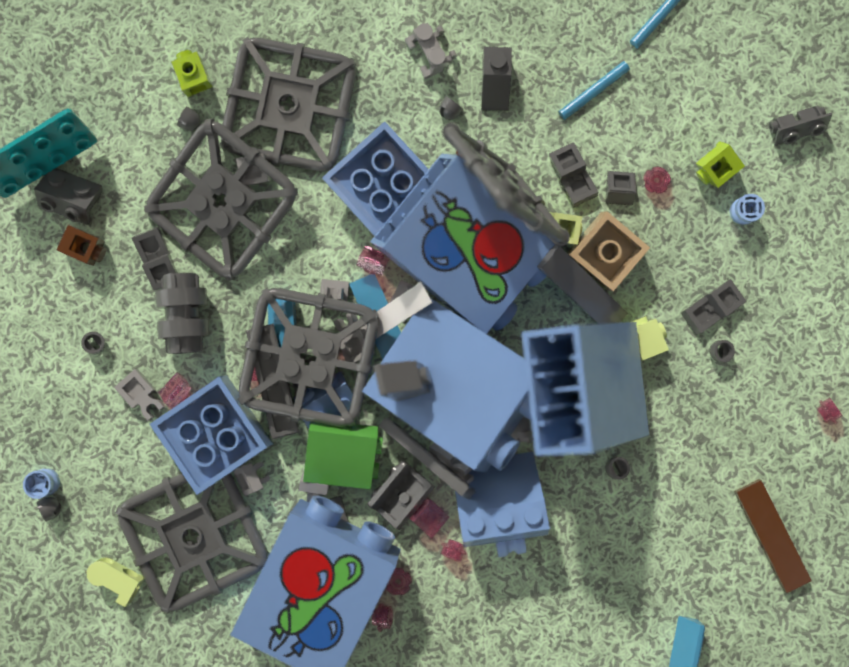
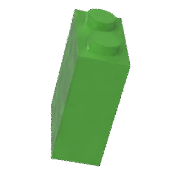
M310 422L303 482L371 490L372 479H378L379 463L374 462L375 454H381L383 437H378V426L356 424L350 428L349 426L334 427Z

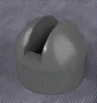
M445 96L439 106V113L446 120L455 119L463 110L461 106Z
M186 106L179 117L177 126L183 130L192 131L198 128L200 118L195 110Z
M88 332L83 336L81 345L85 352L96 355L104 350L105 339L98 332ZM93 338L100 348L95 350L88 340Z
M718 340L710 346L709 353L712 359L717 362H728L734 357L735 348L728 340Z
M613 457L606 462L605 471L612 479H624L630 472V465L623 457ZM613 462H614L615 468L617 469V471H618V473H619L618 475H616V473H615V471H614V469H613V466H612Z
M47 497L37 501L38 509L46 522L59 515L61 504L56 498Z

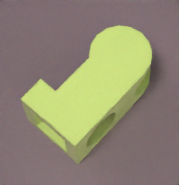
M101 558L92 563L87 569L88 581L92 585L104 586L117 593L119 596L115 602L124 607L133 601L144 581L143 576L110 558Z

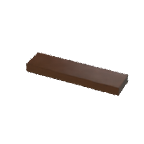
M758 479L734 491L784 592L789 593L811 582L812 580L762 480Z

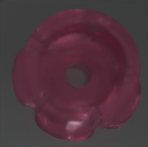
M656 166L652 170L645 172L643 177L645 181L644 186L647 191L660 194L667 190L671 177L664 168ZM655 178L659 179L658 183L654 181Z
M830 397L823 402L819 400L821 406L817 410L826 423L831 420L836 424V420L843 417Z
M449 539L447 543H441L443 548L440 555L461 562L463 555H467V552L463 550V544Z
M395 568L387 583V591L392 595L406 594L410 590L409 585L412 583L411 575L408 572H404L402 568ZM397 579H399V580L401 581V583H400V584H396L395 581H396Z
M382 603L377 608H374L372 612V624L377 626L379 632H382L383 629H391L393 624L392 606H384Z

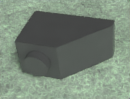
M484 47L481 110L509 111L512 47Z
M416 360L373 365L381 396L394 401H401L430 393L428 384H431L432 381L429 369Z

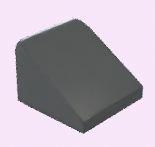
M607 171L605 203L633 205L636 196L635 173Z

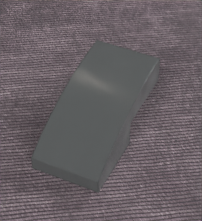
M574 142L549 153L551 163L573 208L598 196V190L586 170V163Z
M159 226L131 238L143 262V270L153 291L162 288L161 278L163 275L177 273Z
M729 279L683 310L681 314L694 333L698 335L721 318L727 317L747 301L734 282Z

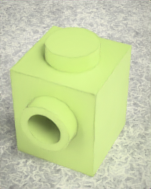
M550 212L559 225L569 232L570 238L568 243L578 245L582 234V216Z
M646 316L632 321L637 324L641 360L669 350L665 341L667 333L661 322L658 323L657 319L648 321Z

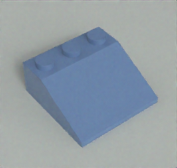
M384 121L324 175L322 179L375 236L429 169Z
M227 375L219 376L149 424L196 495L273 445V442L250 408L246 407L245 404L241 405L238 401L240 397L239 392Z
M533 452L514 454L507 466L501 471L492 465L486 473L472 469L469 474L473 476L474 480L469 485L476 492L470 500L462 497L455 491L464 548L544 536L549 533L550 527L545 500Z

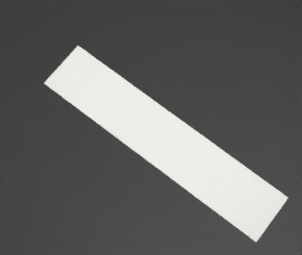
M421 282L377 311L379 316L377 317L378 332L376 338L432 303ZM366 324L365 326H363L362 328H360V329H365V330H366V329H367V324Z

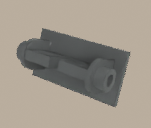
M813 106L797 112L796 116L799 121L795 120L792 113L774 118L773 122L769 123L770 132H776L774 146L782 143L791 144L799 138L808 135L818 136L828 128L833 115L832 112L826 114L824 107Z

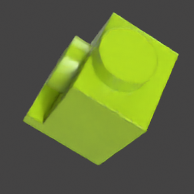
M191 50L181 51L176 55L177 59L171 61L181 90L187 97L213 87L202 58L197 51L193 53ZM193 66L192 72L185 73V69Z
M721 141L716 144L714 149L695 163L700 169L696 172L699 179L705 185L710 183L717 188L745 167L732 147ZM718 162V167L712 170L711 166Z

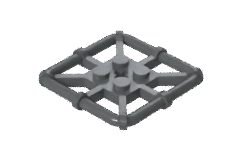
M246 37L242 40L243 44L240 46L237 54L231 86L227 88L226 96H228L222 124L230 131L233 130L239 99L258 102L255 120L234 133L242 140L261 127L276 130L277 136L274 150L258 149L261 154H266V160L271 162L273 166L279 167L281 164L316 172H329L339 158L346 121L350 120L351 114L348 111L356 78V62L353 58H348L342 54L305 47V44L299 42L294 45L265 38L253 37L249 39ZM256 49L292 55L293 61L290 75L270 71ZM249 53L265 75L261 93L241 90ZM303 58L338 65L316 80L298 77ZM345 74L338 109L317 105L320 89L337 77ZM287 97H291L292 102L295 104L294 108H290L289 111H285L284 106L281 105V102L286 101ZM315 114L336 119L328 156H326L311 133ZM286 133L305 136L321 161L282 154ZM221 138L220 146L223 151L243 156Z
M212 118L206 119L196 129L178 156L171 159L169 162L170 167L149 195L144 206V212L148 213V216L155 224L180 243L181 249L185 252L189 251L217 275L230 281L235 280L245 270L263 244L271 240L272 232L293 206L296 195H298V188H295L288 177L264 159L257 148H251L227 127ZM207 135L211 166L201 178L187 167L186 163ZM218 135L245 156L244 162L235 174L222 165ZM255 165L283 189L256 193L241 180L252 166ZM179 173L196 185L185 201L158 204ZM224 193L226 195L224 201L227 203L226 206H217L216 196ZM284 197L262 228L247 216L257 200ZM187 208L200 219V222L192 233L187 236L159 211ZM242 223L254 233L255 238L235 263L231 235L239 224ZM207 227H210L221 236L224 266L196 243Z
M450 122L444 126L442 131L443 137L458 151L465 161L467 170L480 180L496 201L495 205L501 211L505 209L508 213L523 221L528 229L535 233H542L557 246H564L569 242V232L559 225L545 207V201L541 196L535 195L515 170L517 167L513 163H507L489 150L487 144L483 141L475 140L460 130L456 123Z
M268 287L262 290V295L259 297L256 305L249 341L245 342L244 347L247 348L239 383L240 397L238 401L240 404H245L246 407L253 410L291 417V421L299 422L301 419L334 427L349 426L350 428L356 425L355 421L360 415L365 394L362 391L367 384L369 373L372 374L373 367L370 365L378 332L377 317L379 314L377 311L365 305L327 298L326 294L322 293L312 295L283 288L268 289ZM276 299L315 306L311 329L292 325ZM268 304H270L285 327L281 348L260 344ZM324 308L362 316L361 319L338 334L319 330ZM367 324L359 364L338 360L342 340ZM308 349H312V354L317 356L316 361H311L310 365H305V360L301 359L302 353H307ZM258 351L280 355L276 374L250 391ZM336 367L358 371L349 411L332 386ZM280 381L299 384L294 406L255 398ZM307 386L325 389L342 416L304 409L303 403Z
M182 473L173 478L166 477L162 479V483L129 498L117 507L116 514H118L119 525L135 557V560H133L135 567L139 566L154 601L164 613L168 614L170 611L181 610L212 594L217 596L223 593V589L262 570L268 559L266 547L250 515V512H252L249 505L246 506L231 473L222 478V482L236 511L219 520H216L209 505L215 484L203 491L200 502L184 509L176 491V488L188 483ZM166 493L175 514L159 520L133 509ZM240 518L256 554L229 545L220 527ZM130 519L156 528L163 546L146 554ZM188 529L198 532L197 543L194 544L192 540L187 541L185 539V536L189 534ZM165 553L168 554L175 569L166 596L149 562ZM225 553L248 561L251 564L218 579L209 559ZM200 565L208 584L174 600L184 571Z

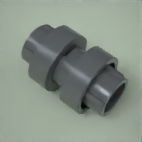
M196 273L165 274L161 278L162 289L155 291L156 309H165V321L157 322L158 339H165V347L168 354L202 352L204 349L203 337L210 336L209 319H200L199 307L208 305L207 289L199 286V276Z

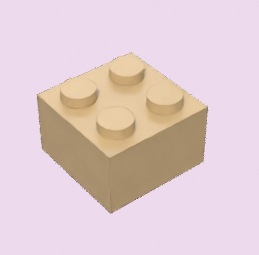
M605 211L596 217L581 235L578 245L574 244L567 254L607 290L614 292L650 247L608 211Z

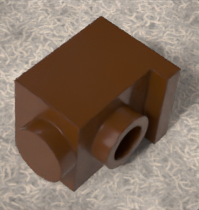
M67 225L56 249L63 254L92 266L96 262H101L106 254V247L103 246L104 240L70 225ZM89 243V247L85 253L83 251L84 244Z

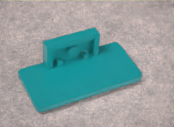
M64 109L0 148V196L7 198L15 194L17 191L97 143L95 134L72 109Z

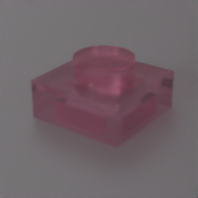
M365 246L359 255L356 266L363 268L364 271L370 274L383 275L390 259L381 251Z
M176 372L158 393L164 404L172 409L188 397L189 391L192 388L187 380Z
M427 497L410 517V520L432 539L450 517Z

